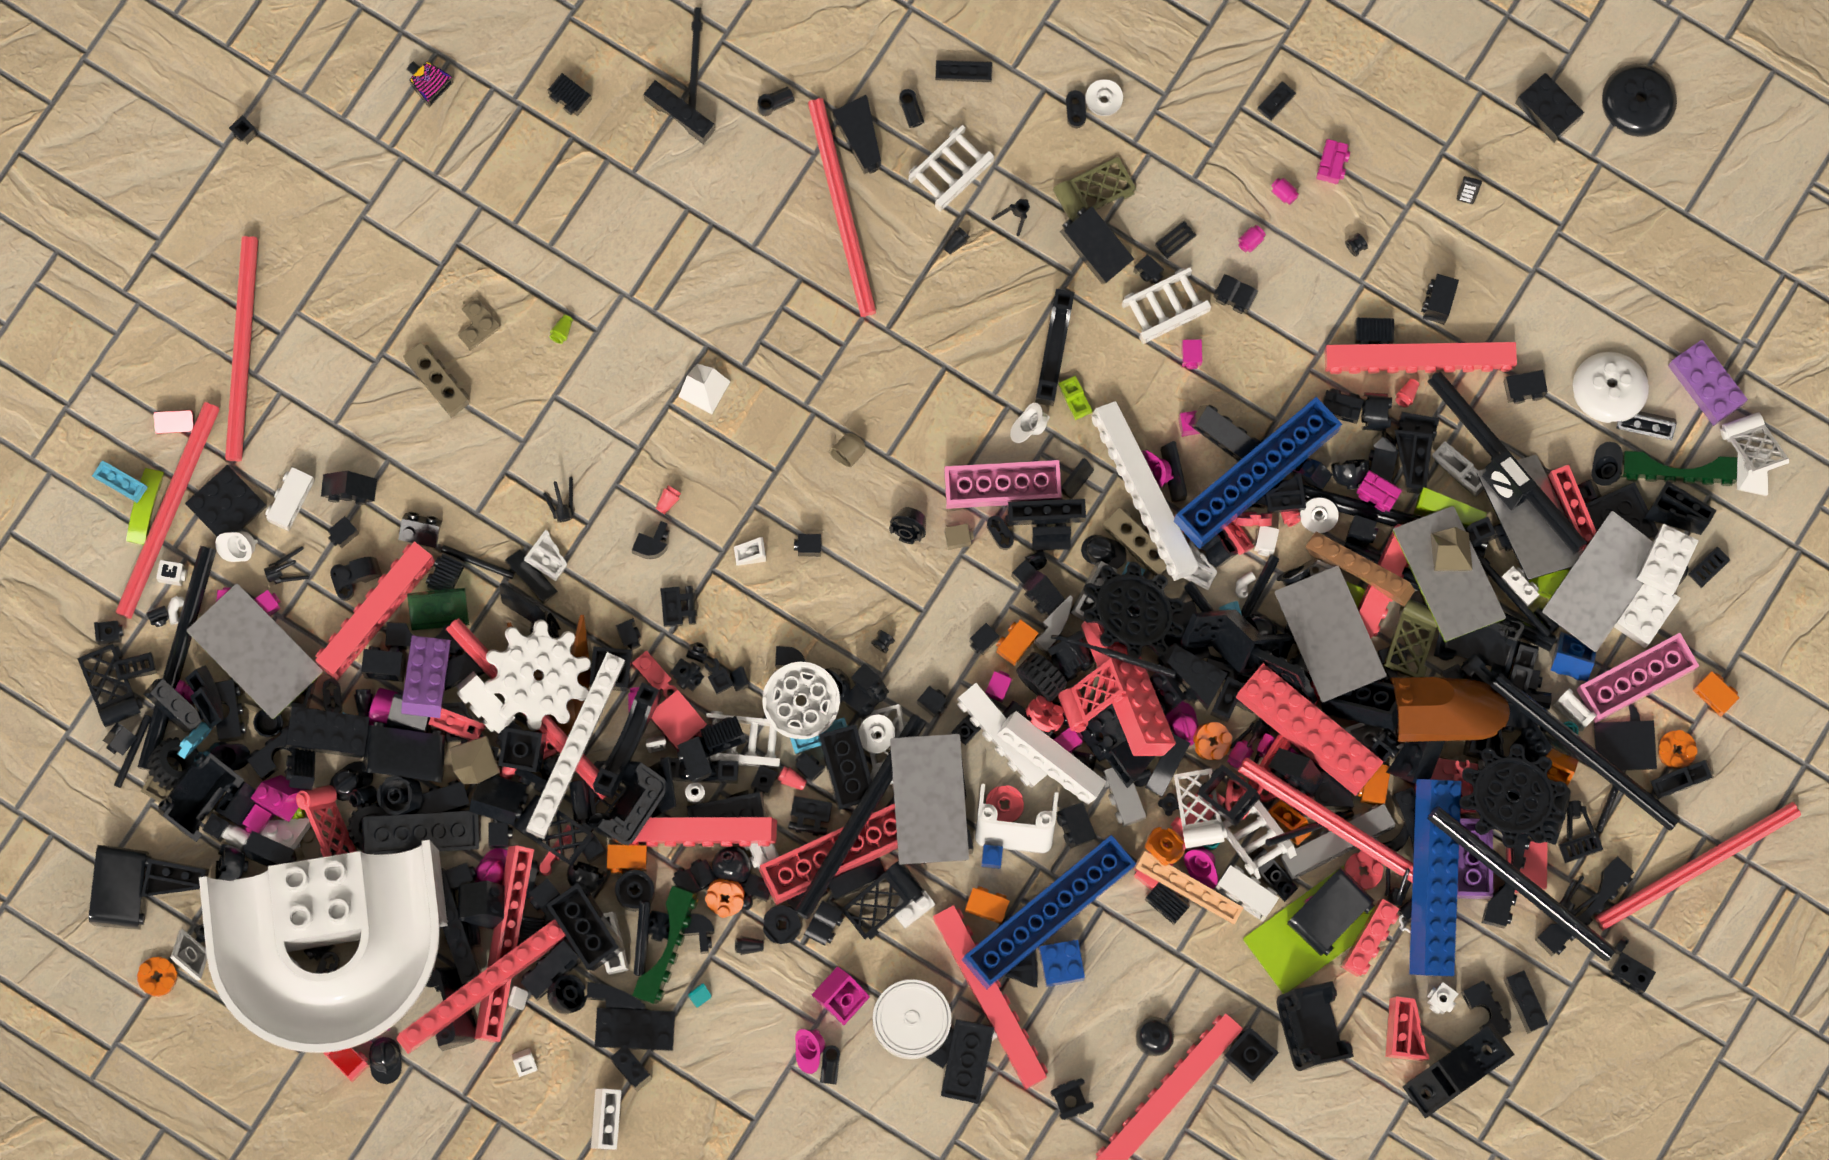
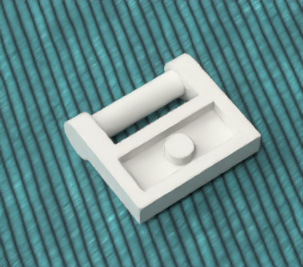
M1570 688L1553 705L1569 721L1575 723L1580 732L1597 716L1595 712H1591L1573 695V691Z

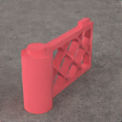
M1110 658L1075 686L1060 692L1058 698L1071 731L1082 732L1088 726L1089 720L1113 702L1118 703L1125 698L1124 694L1127 690L1115 659ZM1111 666V676L1107 677V669ZM1098 676L1100 677L1098 686L1094 687V678ZM1105 679L1109 680L1107 691L1102 689ZM1116 682L1119 687V691H1117L1114 694L1112 693L1114 683ZM1085 686L1087 688L1084 697H1082L1079 690ZM1092 689L1096 690L1094 701L1089 699ZM1101 692L1106 693L1103 703H1099ZM1088 702L1093 703L1090 713L1087 712Z
M331 785L312 788V790H302L296 796L298 807L306 811L321 846L320 851L323 857L332 856L330 847L336 851V855L346 854L347 852L342 849L343 844L347 846L350 853L357 852L336 805V790ZM331 808L334 817L327 814L328 809ZM314 812L321 816L320 821L316 819ZM325 819L331 823V828L324 824ZM335 827L340 829L341 835L335 832ZM322 830L329 834L328 838L323 835ZM333 837L339 841L338 846L332 842Z

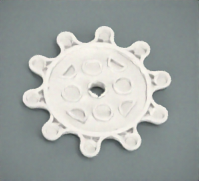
M537 620L534 623L533 632L529 636L522 635L515 627L507 628L505 637L509 643L508 648L503 652L490 650L486 654V660L496 666L498 673L494 679L485 682L484 690L488 694L500 693L504 696L505 703L500 709V716L508 720L516 713L522 712L527 716V726L532 731H537L541 728L542 719L547 714L553 715L561 724L567 723L570 720V713L567 710L568 701L570 699L583 701L589 693L586 687L579 684L577 678L579 673L590 668L591 661L588 657H574L571 654L570 648L575 642L574 633L566 631L559 638H552L548 634V624L544 620ZM537 669L543 672V678L540 681L535 680L533 677V673Z

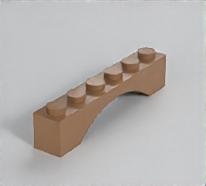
M1318 532L1314 533L1305 546L1310 556L1326 564L1339 566L1340 569L1355 575L1389 599L1404 607L1415 592L1409 581Z

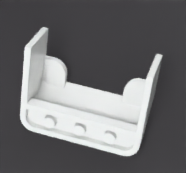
M981 784L975 840L978 845L982 847L984 845L1002 846L1003 849L1033 853H1047L1051 849L1059 793H1054L1052 811L1040 812L1036 817L1035 825L997 821V809L991 804L983 803L985 784Z

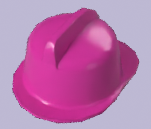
M1148 450L1141 451L1159 488L1174 478L1168 461L1158 458Z
M1182 702L1166 715V720L1171 726L1173 733L1190 742L1189 746L1195 743L1193 742V736L1199 725L1193 707L1188 703Z
M1203 846L1197 850L1188 851L1184 856V862L1190 877L1214 889L1218 884V874L1215 869L1216 859L1213 853Z
M495 848L483 857L475 869L477 872L476 882L490 881L502 885L507 850Z
M800 1029L795 1035L796 1062L803 1072L813 1074L819 1068L820 1055L825 1049V1041L818 1029L812 1031Z

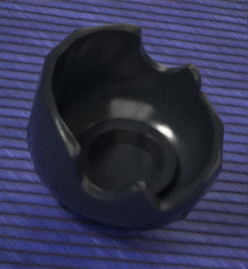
M263 709L256 713L253 721L254 729L259 735L264 737L277 735L282 730L284 723L281 714L272 719Z

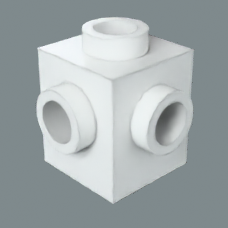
M1442 982L1437 989L1434 987L1427 997L1430 998L1427 1002L1430 1005L1429 1008L1436 1014H1444L1446 1011L1450 1013L1456 1005L1454 1000L1458 993Z

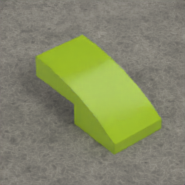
M1076 376L1058 383L1075 420L1092 413V409Z

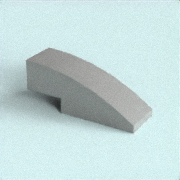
M1444 442L1432 454L1434 459L1472 495L1477 497L1484 488L1477 476L1478 470L1474 468V464L1448 443Z
M1071 595L1043 622L1046 630L1035 640V645L1045 655L1048 648L1054 646L1057 641L1056 639H1051V635L1060 636L1066 625L1073 600Z

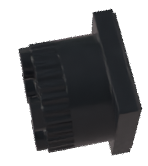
M1082 631L1067 637L1085 643V636ZM1061 641L1048 648L1046 655L1047 659L1050 662L1052 661L1054 666L1063 674L1067 682L1077 677L1076 674L1081 670L1086 672L1094 667L1095 659L1090 649L1070 642Z

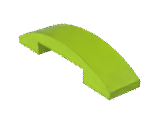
M145 468L140 482L148 488L138 503L134 502L127 531V542L144 545L149 533V524L157 493L161 488L164 476L163 471Z

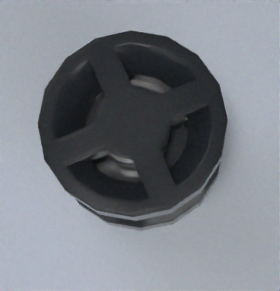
M1356 233L1351 240L1345 241L1346 247L1355 257L1359 255L1360 251L1368 249L1367 242L1359 233Z
M879 630L878 636L871 641V644L878 650L887 653L888 647L895 642V639L886 632Z

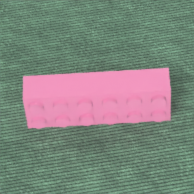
M1059 460L944 466L946 509L1008 505V502L1062 499Z
M1678 633L1580 685L1577 688V692L1585 706L1591 712L1597 714L1593 719L1597 723L1695 671L1699 665L1681 633Z

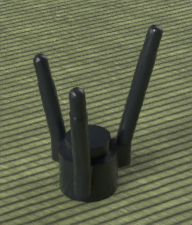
M1019 199L1015 204H1010L1008 208L999 212L991 219H998L1012 211L1016 217L1021 218L1016 236H1020L1025 219L1027 218L1026 213L1030 209L1028 200Z
M569 477V508L567 504L563 505L557 481H554L559 505L556 507V510L547 493H543L553 518L557 519L558 523L572 520V515H574L573 478Z
M299 547L275 563L270 564L269 567L264 568L268 582L274 581L275 584H279L281 582L309 579L308 575L280 578L283 576L282 569L295 564L296 560L281 566L280 564L298 554L304 547Z
M1258 719L1255 723L1252 722L1249 728L1231 744L1230 748L1232 749L1237 741H1241L1251 732L1253 736L1247 744L1249 748L1256 738L1261 739L1265 733L1270 735L1268 731L1271 726L1262 719ZM1258 751L1254 759L1255 763H1258L1260 758Z
M1569 801L1566 811L1567 840H1572L1573 819L1581 818V814H1583L1592 837L1595 839L1597 836L1588 817L1586 806H1582L1581 801Z
M1386 867V891L1384 896L1388 897L1387 902L1402 906L1412 883L1409 880L1407 881L1410 872L1409 868L1405 871L1400 888L1393 887L1390 890V868Z
M1583 875L1576 884L1574 880L1571 881L1562 900L1559 902L1575 916L1599 896V893H1596L1579 907L1573 909L1576 905L1570 900L1584 879Z

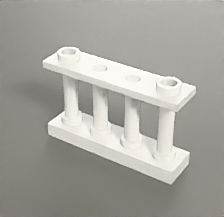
M963 125L959 129L957 127L954 128L949 134L950 137L921 165H916L909 171V182L912 183L917 178L936 197L935 207L940 212L994 162V155L990 151L986 154H981L963 136L965 133ZM958 141L976 159L977 163L973 167L967 166L949 147ZM943 153L963 172V176L959 180L954 179L935 161ZM929 166L949 184V189L945 193L941 192L922 174Z
M1181 268L1174 273L1175 275L1137 294L1133 292L1124 297L1125 300L1122 302V307L1125 308L1130 305L1142 327V333H1140L1139 337L1142 344L1210 312L1211 305L1208 300L1205 302L1199 300L1187 278L1191 275V268L1186 270ZM1178 281H1181L1193 303V308L1187 311L1182 308L1170 286ZM1162 289L1166 292L1176 311V316L1170 319L1165 316L1154 293ZM1146 297L1159 319V324L1154 327L1152 325L1149 326L1137 303Z
M711 711V713L706 715L707 720L712 721L714 725L720 721L722 722L727 717H734L723 715L721 711ZM736 716L739 723L751 724L748 753L746 755H738L736 746L730 748L726 753H717L710 756L712 762L718 760L738 761L740 766L759 767L762 765L771 769H779L780 759L776 758L775 755L777 730L772 727L767 719ZM758 725L770 726L768 749L765 757H758L755 753Z
M1258 800L1247 814L1255 813L1258 816L1257 820L1234 835L1228 829L1233 824L1228 820H1221L1222 826H1226L1228 836L1226 839L1245 862L1244 866L1250 875L1254 874L1257 879L1261 878L1258 868L1276 856L1286 853L1291 859L1297 855L1292 842L1286 840L1278 843V847L1254 862L1248 856L1249 853L1264 845L1266 839L1284 833ZM1260 827L1268 829L1267 834L1244 848L1238 843L1240 839Z

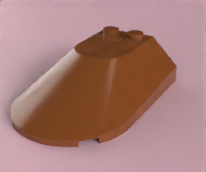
M1390 677L1389 683L1394 685L1398 709L1399 742L1481 740L1495 736L1508 723L1510 709L1507 700L1489 684L1472 679L1441 677Z

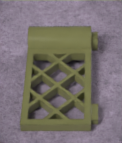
M1119 157L1071 180L1064 181L1053 188L1066 215L1072 220L1077 217V211L1084 206L1088 207L1085 202L1086 196L1097 199L1096 204L1092 206L1097 210L1121 197L1125 200L1133 196L1136 190ZM1116 163L1120 169L1119 175L1108 172L1109 166ZM1093 174H1103V182L1100 183L1092 180ZM1106 176L1117 179L1115 187L1104 184ZM1119 180L1127 182L1130 188L1126 190L1117 188ZM1078 181L1087 182L1086 191L1078 189L1075 183ZM1090 184L1101 187L1099 195L1088 192ZM1102 189L1112 190V197L1106 198L1101 196Z
M1410 598L1405 607L1402 605L1400 607V616L1384 666L1409 677H1424L1427 667L1424 665L1438 626L1429 607ZM1403 620L1409 622L1413 630L1405 632L1402 626ZM1425 629L1429 631L1428 638L1422 640L1418 630ZM1414 632L1418 642L1411 645L1407 635ZM1403 637L1407 647L1400 649L1397 639ZM1420 644L1423 653L1417 657L1413 647ZM1409 649L1413 659L1405 661L1401 653L1402 651ZM1397 654L1401 664L1391 663L1392 655ZM1415 662L1418 668L1416 673L1410 671L1408 663Z

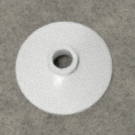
M1111 80L1095 81L1086 92L1088 108L1100 116H1109L1116 113L1123 102L1121 88ZM1105 97L1107 102H1102L1100 99Z
M1312 498L1306 502V510H1301L1300 512L1301 522L1311 532L1325 533L1336 525L1338 509L1327 498ZM1321 510L1323 513L1318 515L1316 511Z
M872 715L866 718L858 730L862 747L871 753H881L891 746L890 739L895 738L896 735L894 724L883 715ZM881 732V737L876 738L877 733Z

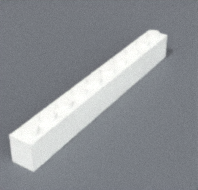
M1114 401L1096 408L1092 414L1093 425L1098 428L1101 441L1106 444L1109 457L1114 460L1119 476H1122L1125 488L1131 494L1133 504L1139 510L1141 520L1147 526L1152 542H1155L1158 554L1166 564L1168 574L1172 576L1174 581L1194 574L1199 565L1181 529L1174 522L1175 518L1117 402Z
M607 652L530 819L527 832L545 839L625 663L624 659Z

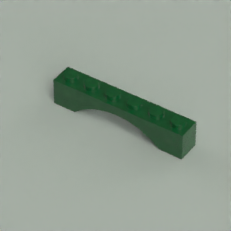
M1624 451L1621 477H1625L1629 481H1636L1638 478H1642L1647 482H1655L1659 479L1671 483L1683 481L1684 484L1702 482L1703 485L1721 483L1722 486H1732L1737 482L1738 457L1720 456L1713 462L1701 467L1678 469L1660 464L1644 452Z
M672 885L666 901L670 922L667 946L655 966L638 978L632 996L652 1004L662 1001L665 995V990H663L665 983L669 982L672 975L670 969L672 964L674 965L678 959V947L682 946L685 940L683 933L685 928L689 927L692 920L690 914L692 909H695L698 904V893L678 885Z

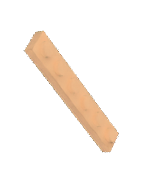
M1146 851L1141 853L1134 866L1140 872L1231 924L1235 925L1244 908L1171 865H1162L1159 860Z

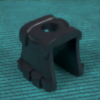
M1083 1078L1069 1081L1067 1084H1061L1051 1090V1096L1055 1097L1061 1112L1059 1115L1061 1120L1074 1118L1078 1114L1081 1115L1093 1109V1101L1086 1104L1080 1089L1085 1084ZM1068 1096H1073L1076 1099L1074 1107H1068L1065 1104V1099Z

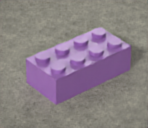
M1700 340L1680 354L1668 365L1713 426L1742 407L1748 400L1703 340Z
M412 635L401 714L440 718L451 640Z
M1460 818V823L1493 849V830H1490L1486 835H1479L1475 831V825L1480 819ZM1459 845L1457 899H1491L1493 897V871Z

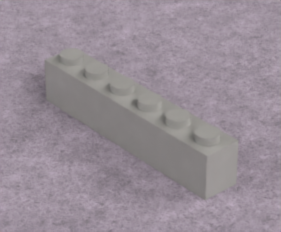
M1378 804L1368 809L1369 812L1363 815L1362 813L1356 814L1349 821V823L1373 838H1377L1395 828V822L1385 804L1381 806ZM1326 830L1318 834V838L1302 842L1300 847L1295 849L1297 855L1290 859L1285 853L1281 857V862L1291 880H1294L1357 847L1332 831L1328 832Z

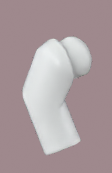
M1251 571L1236 582L1235 593L1239 598H1246L1248 596V584L1256 580Z
M181 596L173 597L167 607L171 625L178 624L179 622L177 611L179 607L183 606L185 601Z

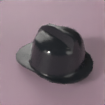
M1605 442L1595 452L1591 476L1598 485H1611L1617 482L1622 475L1623 451L1617 443Z
M1101 535L1088 537L1084 540L1081 547L1083 558L1093 565L1102 561L1118 569L1126 560L1125 548L1116 540Z
M1312 559L1297 568L1282 573L1276 580L1282 581L1285 586H1289L1310 577L1309 568L1316 563L1317 559Z
M218 741L212 744L209 749H206L207 752L215 756L232 771L245 767L248 764L247 760L250 758V751L243 744H227L226 742Z
M352 762L331 778L330 785L336 790V799L349 801L348 795L352 790L372 783L373 773L362 771L363 762Z
M389 1037L375 1040L369 1050L371 1074L381 1084L393 1083L399 1078L402 1069L399 1045Z

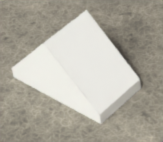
M763 537L734 547L736 565L738 566L766 562Z

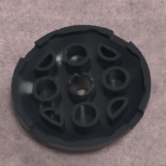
M1632 64L1620 68L1610 76L1602 92V107L1605 116L1613 126H1616L1627 135L1645 137L1660 132L1669 124L1676 111L1677 96L1672 82L1663 72L1649 65ZM1636 96H1642L1645 101H1638Z

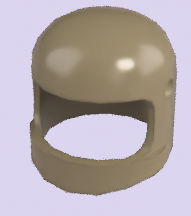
M847 433L838 443L830 448L829 453L834 460L851 468L864 454L865 444L857 435ZM837 451H839L842 455H844L847 460L843 459V458L837 453Z

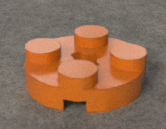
M1208 722L1200 725L1193 736V742H1195L1196 747L1195 751L1205 760L1222 759L1228 753L1232 741L1231 733L1223 724L1218 722ZM1214 737L1216 742L1210 746L1209 738Z
M1683 730L1670 731L1659 741L1658 757L1669 768L1682 769L1689 766L1694 761L1698 752L1695 740ZM1673 745H1676L1677 747L1680 746L1682 748V753L1680 755L1679 753H1673Z
M1157 827L1149 834L1145 844L1146 849L1164 866L1176 863L1185 852L1182 846L1184 844L1183 839L1173 829L1168 828L1165 830L1161 829L1162 827Z
M717 879L709 885L705 901L711 911L718 914L719 917L726 918L738 913L742 909L745 900L744 889L738 882ZM721 894L729 895L728 900L721 899Z
M162 957L147 959L139 966L137 974L138 984L141 989L155 997L170 993L178 978L175 966ZM157 971L159 974L163 975V977L160 978L159 982H157L155 979H152V976H154L155 972Z

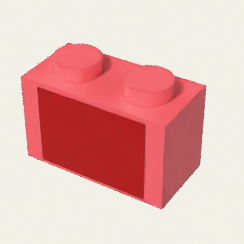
M353 1047L339 1051L324 1052L323 1054L351 1082L369 1067L366 1063L368 1058L361 1051L357 1054L352 1049Z

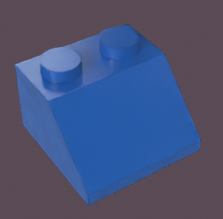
M1561 632L1552 659L1551 671L1573 677L1576 680L1588 682L1595 663L1596 652H1593L1574 636Z

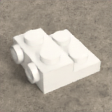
M1513 566L1502 576V579L1529 607L1539 597V588L1533 582L1528 583L1524 578L1526 577L1524 572L1519 567L1516 569Z

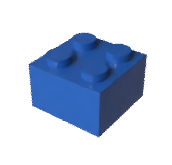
M1078 940L1039 947L1046 987L1084 981L1085 974Z

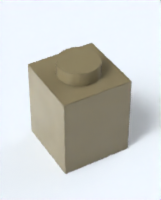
M968 524L945 528L944 532L948 550L971 546V540H974L972 528L968 529Z

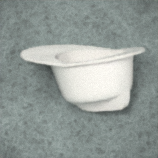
M1038 403L1030 404L1015 421L1010 432L1012 441L1021 443L1031 435H1039L1045 430L1050 417L1042 411L1041 405Z
M245 531L220 534L216 538L215 547L218 554L226 561H247L255 551V544L258 543V540L253 539L251 534Z

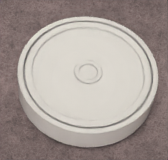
M914 979L899 981L889 986L880 995L873 1011L875 1035L880 1044L897 1057L904 1059L927 1057L943 1045L950 1031L951 1011L949 1004L936 987L925 981Z

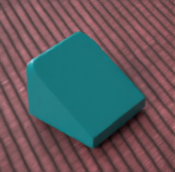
M703 983L691 991L688 997L695 1007L698 1008L708 1001L712 995Z

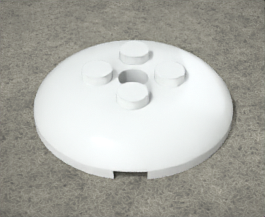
M1602 352L1587 358L1576 370L1572 384L1575 401L1581 410L1591 418L1605 423L1623 422L1637 415L1644 407L1649 393L1648 379L1641 366L1632 358L1617 352ZM1615 383L1616 387H1610L1607 384Z
M794 662L779 668L767 681L762 698L763 710L772 727L782 735L794 739H809L822 734L832 725L838 713L840 694L836 682L825 669L809 662ZM798 695H804L806 698L805 703L801 706L796 704V697Z

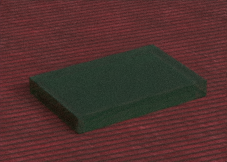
M465 588L407 593L411 630L443 628L444 625H451L458 618L465 625H469Z

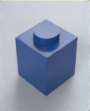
M984 845L981 867L1000 869L1003 847Z

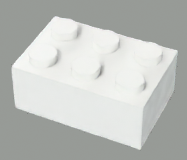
M1663 524L1656 535L1636 580L1672 596L1679 585L1699 540Z
M1644 583L1614 628L1643 648H1646L1674 609L1680 597L1674 593L1670 596Z
M473 671L456 686L459 690L457 694L465 703L470 702L472 704L470 709L478 718L481 716L484 718L482 722L491 732L495 730L499 734L515 717L513 716L511 719L506 720L500 716V709L504 704L495 694H488L484 690L485 683Z
M1230 865L1215 890L1244 907V910L1263 922L1279 899L1276 896L1277 893L1269 887L1267 889L1260 885L1261 882L1255 877L1251 876L1249 878L1244 874L1245 871L1240 867Z

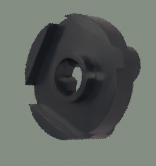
M787 905L771 908L763 919L764 934L770 941L777 944L793 942L800 935L803 927L800 915L794 912V908ZM779 920L787 922L786 929L778 928L780 925Z

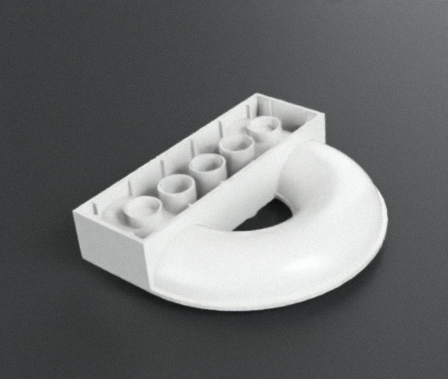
M430 840L422 841V845L418 848L395 854L372 855L358 851L268 866V870L260 875L234 881L212 879L207 876L199 878L208 966L220 998L234 1017L248 1030L274 1045L289 1050L323 1053L348 1049L365 1043L392 1027L409 1011L423 992L436 961L440 927L448 926L439 850ZM360 940L359 947L353 958L340 969L330 973L316 974L307 972L294 964L287 953Z

